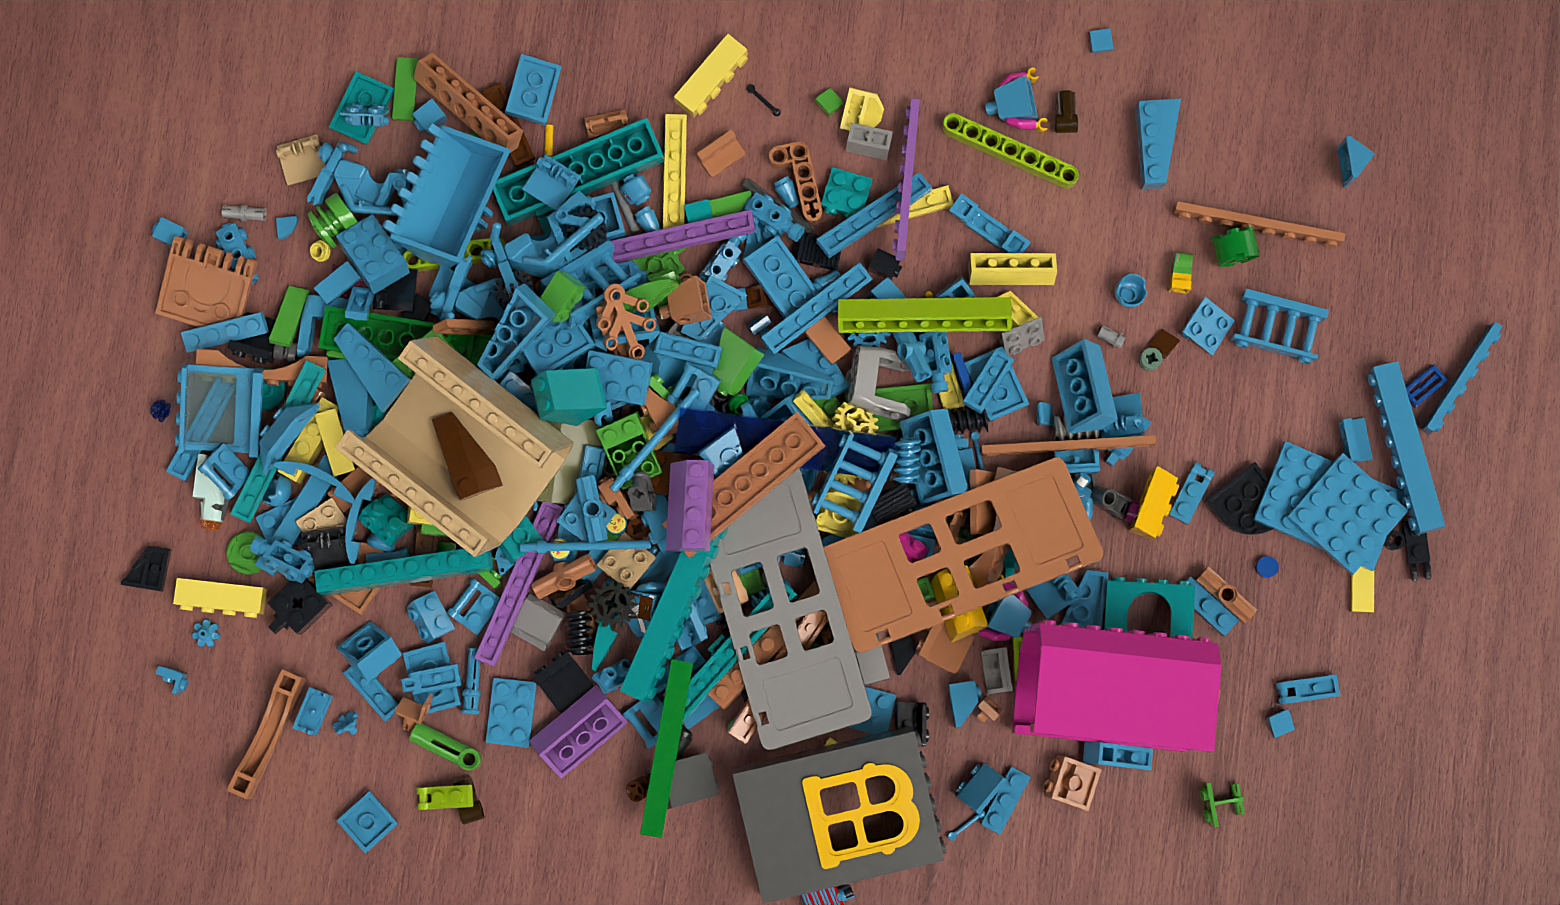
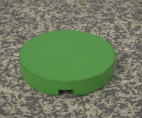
M243 532L232 538L228 545L227 559L231 567L241 574L251 575L262 570L255 565L261 554L258 556L250 552V546L257 536L265 539L258 533Z

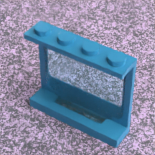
M184 364L182 370H178V383H181V391L177 392V404H181L180 412L176 414V425H180V433H176L175 446H179V453H183L185 449L214 451L220 444L224 443L232 452L249 453V457L258 458L260 454L259 441L261 440L259 434L261 433L264 369Z

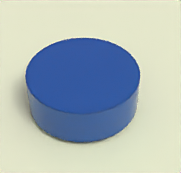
M1262 557L1256 563V571L1263 578L1273 577L1278 572V562L1273 557Z

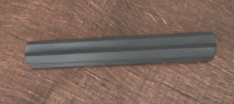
M747 178L742 184V188L745 191H751L752 196L756 192L761 195L766 194L774 200L773 203L778 206L784 205L751 179ZM788 208L793 218L791 222L799 223L805 227L803 233L805 236L806 233H811L813 226Z

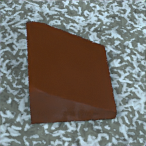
M760 285L745 288L748 295L746 297L748 309L771 307L774 305Z
M1161 329L1149 344V347L1159 350L1162 357L1166 359L1180 340Z

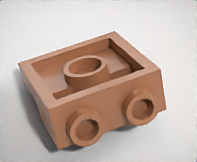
M608 476L598 482L600 490L598 494L604 504L608 503V505L617 506L616 508L622 518L626 517V519L633 520L641 517L640 511H632L628 491H624L620 487L615 493L609 488L616 478H609Z
M1057 755L1050 762L1049 768L1052 771L1050 778L1045 780L1043 784L1044 796L1089 811L1102 769Z

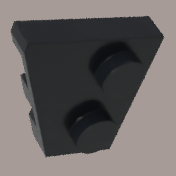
M148 545L142 553V557L132 566L133 569L125 579L123 578L120 585L163 592L172 550Z

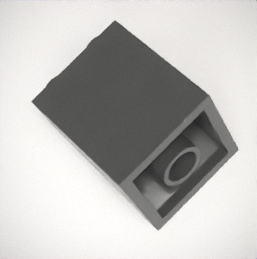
M708 753L676 761L667 809L719 795V784L717 779L714 778L712 771L713 762ZM647 769L645 773L650 779L651 769Z

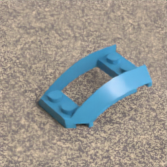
M633 261L617 263L629 278L639 273L641 275L639 285L648 283L646 271L640 270ZM607 265L595 268L609 285L622 283ZM587 274V278L582 284L596 298L595 289L601 287ZM653 308L648 312H642L644 318L651 317L656 321ZM596 313L589 317L595 345L607 352V348L603 344L606 336H603L602 331L596 326V320L598 319ZM651 321L647 322L646 327L651 326ZM630 322L637 341L649 339L651 344L659 335L657 322L656 328L653 331H647L642 326ZM624 331L619 332L616 338L618 344L628 343ZM613 339L609 340L608 346L613 344Z

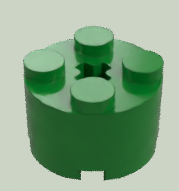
M1247 227L1241 231L1239 228H1234L1226 231L1227 235L1225 236L1221 234L1211 238L1219 267L1234 266L1235 263H1245L1260 257L1253 227Z

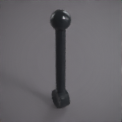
M750 84L747 86L748 93H753L773 111L774 116H780L781 110L773 107L755 90L754 85Z

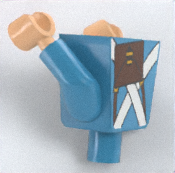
M648 582L639 585L636 590H630L628 593L629 595H635V598L631 601L636 603L637 606L632 607L631 610L635 612V615L629 614L628 617L631 621L627 623L637 638L643 639L667 583ZM622 594V603L627 606L626 598Z

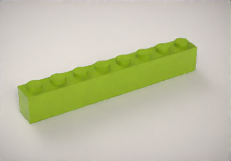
M1011 297L838 299L839 333L1011 331Z

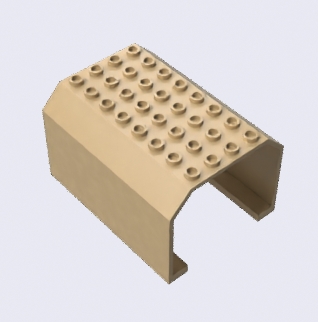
M439 337L411 340L398 359L416 372L414 377L385 418L366 437L361 438L349 429L335 448L467 552L477 557L500 546L518 527L568 458L574 442L546 420H541L537 413ZM453 412L496 465L503 486L461 501L452 481L432 419Z

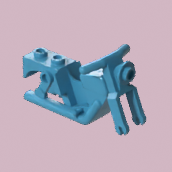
M339 141L335 149L327 142H324L323 146L319 147V159H322V162L326 165L321 170L311 192L307 196L308 203L312 200L313 205H322L334 179H336L349 211L397 216L390 211L391 207H387V204L395 189L399 191L400 188H405L411 192V183L405 179L409 170L397 169L396 173L388 174L384 183H376L370 177L367 166L343 160L346 151L352 154L358 152V148L355 145ZM401 198L402 201H403V207H404V205H405V203H406V200H404L403 198Z
M463 255L460 263L456 266L447 295L445 292L441 294L439 292L435 293L430 299L432 303L430 308L443 309L440 316L442 321L454 319V308L471 320L495 317L501 321L505 310L499 306L495 298L494 285H497L495 282L497 279H502L494 278L462 290L469 269L472 267L470 255L467 257V261H465ZM523 353L517 357L522 364L528 363Z

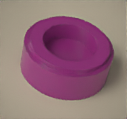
M1134 500L1131 502L1124 519L1133 523L1140 507L1139 502Z

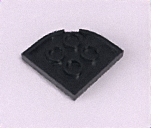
M1256 462L1252 463L1204 501L1216 518L1232 531L1245 535H1258L1273 529L1253 521L1266 485L1269 482V478Z

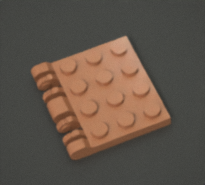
M175 236L155 313L197 327L244 316L258 261L250 258L246 261V257L240 256L236 269L233 271L230 270L234 257L233 253L228 252L226 254L223 267H220L224 258V250L209 246L205 254L206 246L200 243L197 247L195 258L189 256L192 252L193 241L188 239L185 242V238Z

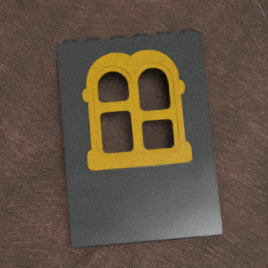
M911 726L732 768L763 904L944 861L943 854H946L947 851L944 840L938 835L942 830L937 815L934 816L933 811H937L932 794L928 792V790L932 789L929 776L923 770V768H927L924 755L918 749V747L922 746L917 730L914 731ZM879 775L891 778L895 784L894 796L886 802L872 805L869 802L865 780ZM854 782L858 790L860 807L833 815H825L820 798V790ZM885 811H894L902 817L903 829L898 836L873 843L867 841L862 821L865 816ZM847 820L853 821L858 840L857 846L834 851L829 837L828 826Z

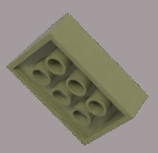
M591 418L578 426L547 421L573 441L574 444L568 458L536 501L569 504L574 498L577 484L576 479L578 478L584 445L603 447L596 432L601 427L596 425L595 420ZM601 420L602 427L609 424L606 421Z

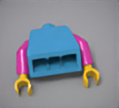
M1032 67L1027 73L1023 71L1009 74L999 84V88L994 90L996 101L985 104L987 114L998 113L999 118L1006 122L1007 125L1019 129H1036L1038 132H1045L1048 128H1042L1040 122L1046 123L1048 120L1046 118H1041L1037 122L1035 120L1038 119L1031 83H1035L1039 76L1032 77L1030 74L1035 73L1036 69Z
M999 574V578L1001 580L1004 579V576ZM1010 582L1003 585L1005 591L1016 587ZM1023 591L991 603L984 614L989 627L975 633H979V636L992 641H1003L1010 639L1011 636L1017 638L1021 632L1024 633L1025 628L1031 627L1032 623L1028 621L1031 610L1028 608V602Z

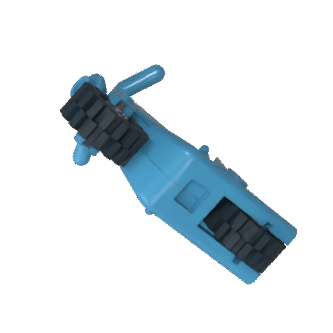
M578 191L547 217L552 232L546 240L536 241L531 239L529 234L525 233L502 246L499 238L501 224L498 222L493 224L490 239L494 250H482V257L480 259L488 268L490 266L496 268L497 264L499 266L502 280L497 279L495 281L497 285H494V295L503 310L510 303L516 287L526 284L535 293L533 284L525 273L544 279L578 259L588 250H591L592 247L594 249L598 248L597 243L600 245L604 243L603 239L606 240L608 234L606 224L602 215L597 213L595 209L596 203L589 195L585 196L582 192Z

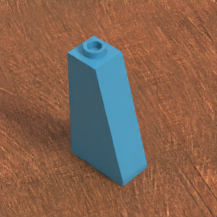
M347 359L328 360V368L344 430L351 429L361 438L366 437L372 431L373 398Z

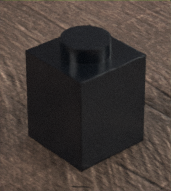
M878 248L868 271L884 279L888 277L892 281L893 277L897 278L903 266L900 265L901 261L896 260V256Z

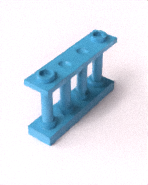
M610 240L557 270L570 273L578 281H580L578 278L582 275L589 274L603 291L609 284L595 269L601 264H606L622 282L619 285L624 288L625 292L639 286L641 278L639 273L629 278L612 259L614 245ZM556 272L541 280L539 289L541 295ZM585 288L583 298L588 303L579 309L574 305L571 310L572 313L569 317L568 326L573 328L576 325H582L589 317L596 314V308L600 307L599 304L606 302L604 294L595 298ZM614 292L612 297L616 298L618 292Z
M1245 289L1242 292L1240 301L1246 302L1247 308L1240 335L1235 333L1230 341L1236 342L1235 345L1238 347L1248 348V346L1297 358L1298 362L1310 364L1318 359V355L1311 353L1317 324L1328 318L1329 310L1250 289ZM1258 305L1266 307L1268 311L1261 340L1248 337L1255 307H1258ZM1279 311L1286 312L1288 316L1282 345L1269 342L1275 316ZM1300 316L1308 318L1307 321H1309L1302 351L1290 348L1296 320Z
M849 430L847 435H842L838 444L841 448L820 493H815L811 505H813V512L818 514L820 507H823L850 519V522L853 523V530L861 533L898 454L897 451L889 447L886 453H880L852 440L854 437L853 431ZM848 448L877 460L878 464H880L878 471H873L872 473L843 460ZM838 469H844L868 480L871 484L868 492L859 491L834 480ZM831 487L860 500L862 505L859 511H851L826 500L825 497L829 488Z

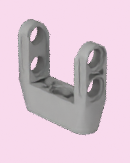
M858 346L853 357L848 403L857 408L864 409L865 412L898 421L909 419L911 410L904 403L875 396L879 366L901 372L910 371L906 361H901L898 353L882 347Z

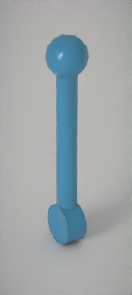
M973 432L971 434V439L974 441L979 464L978 470L986 471V469L983 468L978 443L979 434L977 432Z
M982 810L980 814L974 816L955 832H949L948 839L951 841L955 840L956 836L979 818H984L986 812Z

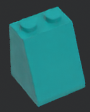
M598 369L546 370L531 379L541 420L578 426L607 409Z

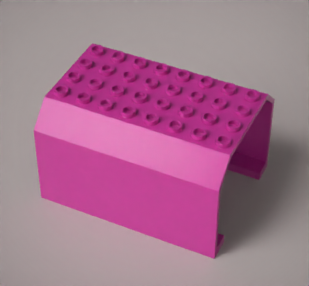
M1048 620L1031 624V627L1025 628L1019 650L1012 734L1102 742L1188 752V750L1214 752L1221 659L1218 643H1211V638L1198 637V639H1189V636L1185 635L1167 637L1166 633L1145 635V631L1131 630L1123 632V629L1120 628L1100 630V626L1094 625L1078 628V624L1065 623L1056 626V621Z

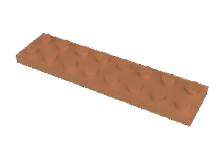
M798 412L793 414L713 481L710 542L826 446ZM666 520V521H665L664 523H662V524H663V526L667 529V520ZM684 551L689 558L697 553Z

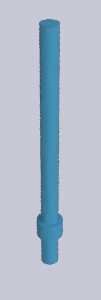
M692 389L627 467L624 466L619 471L620 475L609 487L613 492L616 493L626 480L629 481L632 478L636 468L700 395L696 389Z
M651 540L597 541L592 543H547V541L520 543V552H538V554H547V551L651 549Z

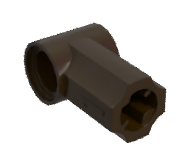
M1070 90L1057 92L1055 132L1077 133L1078 115L1075 110V92Z
M472 778L453 783L454 786L472 785L473 807L458 808L462 824L465 825L484 819L482 804L477 798Z

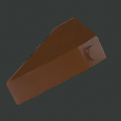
M453 412L432 419L452 481L461 501L503 486L496 465Z

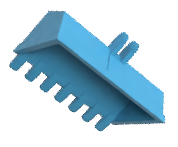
M429 124L427 131L436 138L433 144L427 140H422L420 147L428 152L426 159L420 156L414 157L413 163L421 169L419 175L407 172L405 179L413 184L411 192L405 188L399 189L398 195L406 200L403 208L397 204L392 205L390 211L399 218L396 224L385 220L383 228L391 233L389 237L391 240L399 243L420 259L451 268L455 264L458 265L476 226L487 229V222L480 217L483 215L490 218L493 215V212L486 207V204L511 149L441 125L439 128L434 124Z

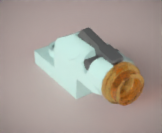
M198 454L192 497L203 499V502H200L201 529L219 531V526H222V521L225 519L230 500L223 496L224 493L205 473L202 474L198 470V467L209 457L208 455Z

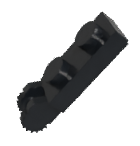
M1403 521L1401 524L1405 537L1404 546L1407 565L1409 564L1410 578L1412 581L1418 580L1416 564L1422 563L1424 578L1426 580L1431 579L1427 533L1415 535L1414 530L1410 529L1409 522Z

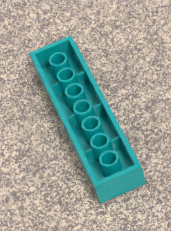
M648 118L551 157L581 176L566 200L578 191L584 195L620 181L631 174H637L664 162V155ZM537 164L498 179L493 188L509 227L536 216L535 211L547 207L546 204L522 190L538 166Z

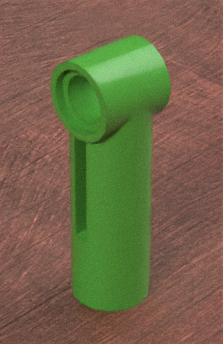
M417 723L410 735V742L465 770H475L482 763V755L478 750L423 723L421 725ZM435 740L460 752V754L457 755L435 744ZM469 753H472L476 759L475 763L471 766L465 762V756Z

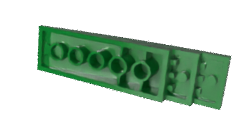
M326 306L318 348L342 353L334 338L347 323H350L386 357L393 361L401 355L411 340L422 338L437 323L369 313L367 321L345 318L346 309ZM443 334L459 354L477 368H480L477 364L493 335Z

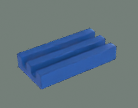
M958 352L953 354L951 359L964 397H966L972 388V383L962 354Z
M1435 364L1406 386L1409 401L1414 408L1448 381ZM1432 371L1436 373L1413 393L1409 392L1411 388ZM1438 377L1441 379L1439 383L1416 401L1414 397Z

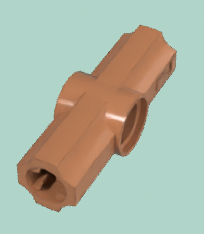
M588 553L570 563H557L553 567V572L531 583V586L536 596L542 599L557 590L567 591L572 589L576 584V580L596 571L597 566L592 556Z
M1209 566L1195 580L1242 623L1246 624L1256 613L1257 609L1241 596L1234 586L1229 585ZM1224 589L1231 593L1229 601L1222 598L1221 594Z

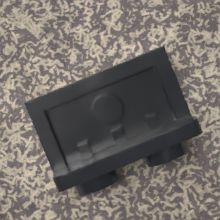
M895 702V729L911 726L914 731L917 730L922 746H926V742L929 741V730L926 729L927 720L929 719L927 703Z

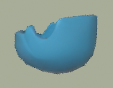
M1131 273L1122 277L1115 286L1117 301L1126 308H1135L1142 304L1148 293L1145 288V279L1138 274Z
M277 474L279 479L272 478L264 494L263 503L278 507L288 501L292 492L291 481L281 474Z

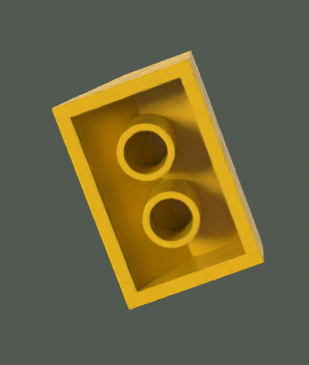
M1158 466L1150 472L1139 501L1140 507L1128 531L1154 540L1156 536L1160 537L1164 528V524H1161L1163 517H1167L1171 510L1170 498L1171 496L1175 497L1179 485L1176 484L1178 480L1176 476Z
M965 566L970 577V580L973 584V587L975 588L968 566ZM948 568L937 573L931 580L938 604L958 597L959 592ZM950 605L940 609L943 616L953 612V609ZM982 607L944 621L951 642L989 627Z

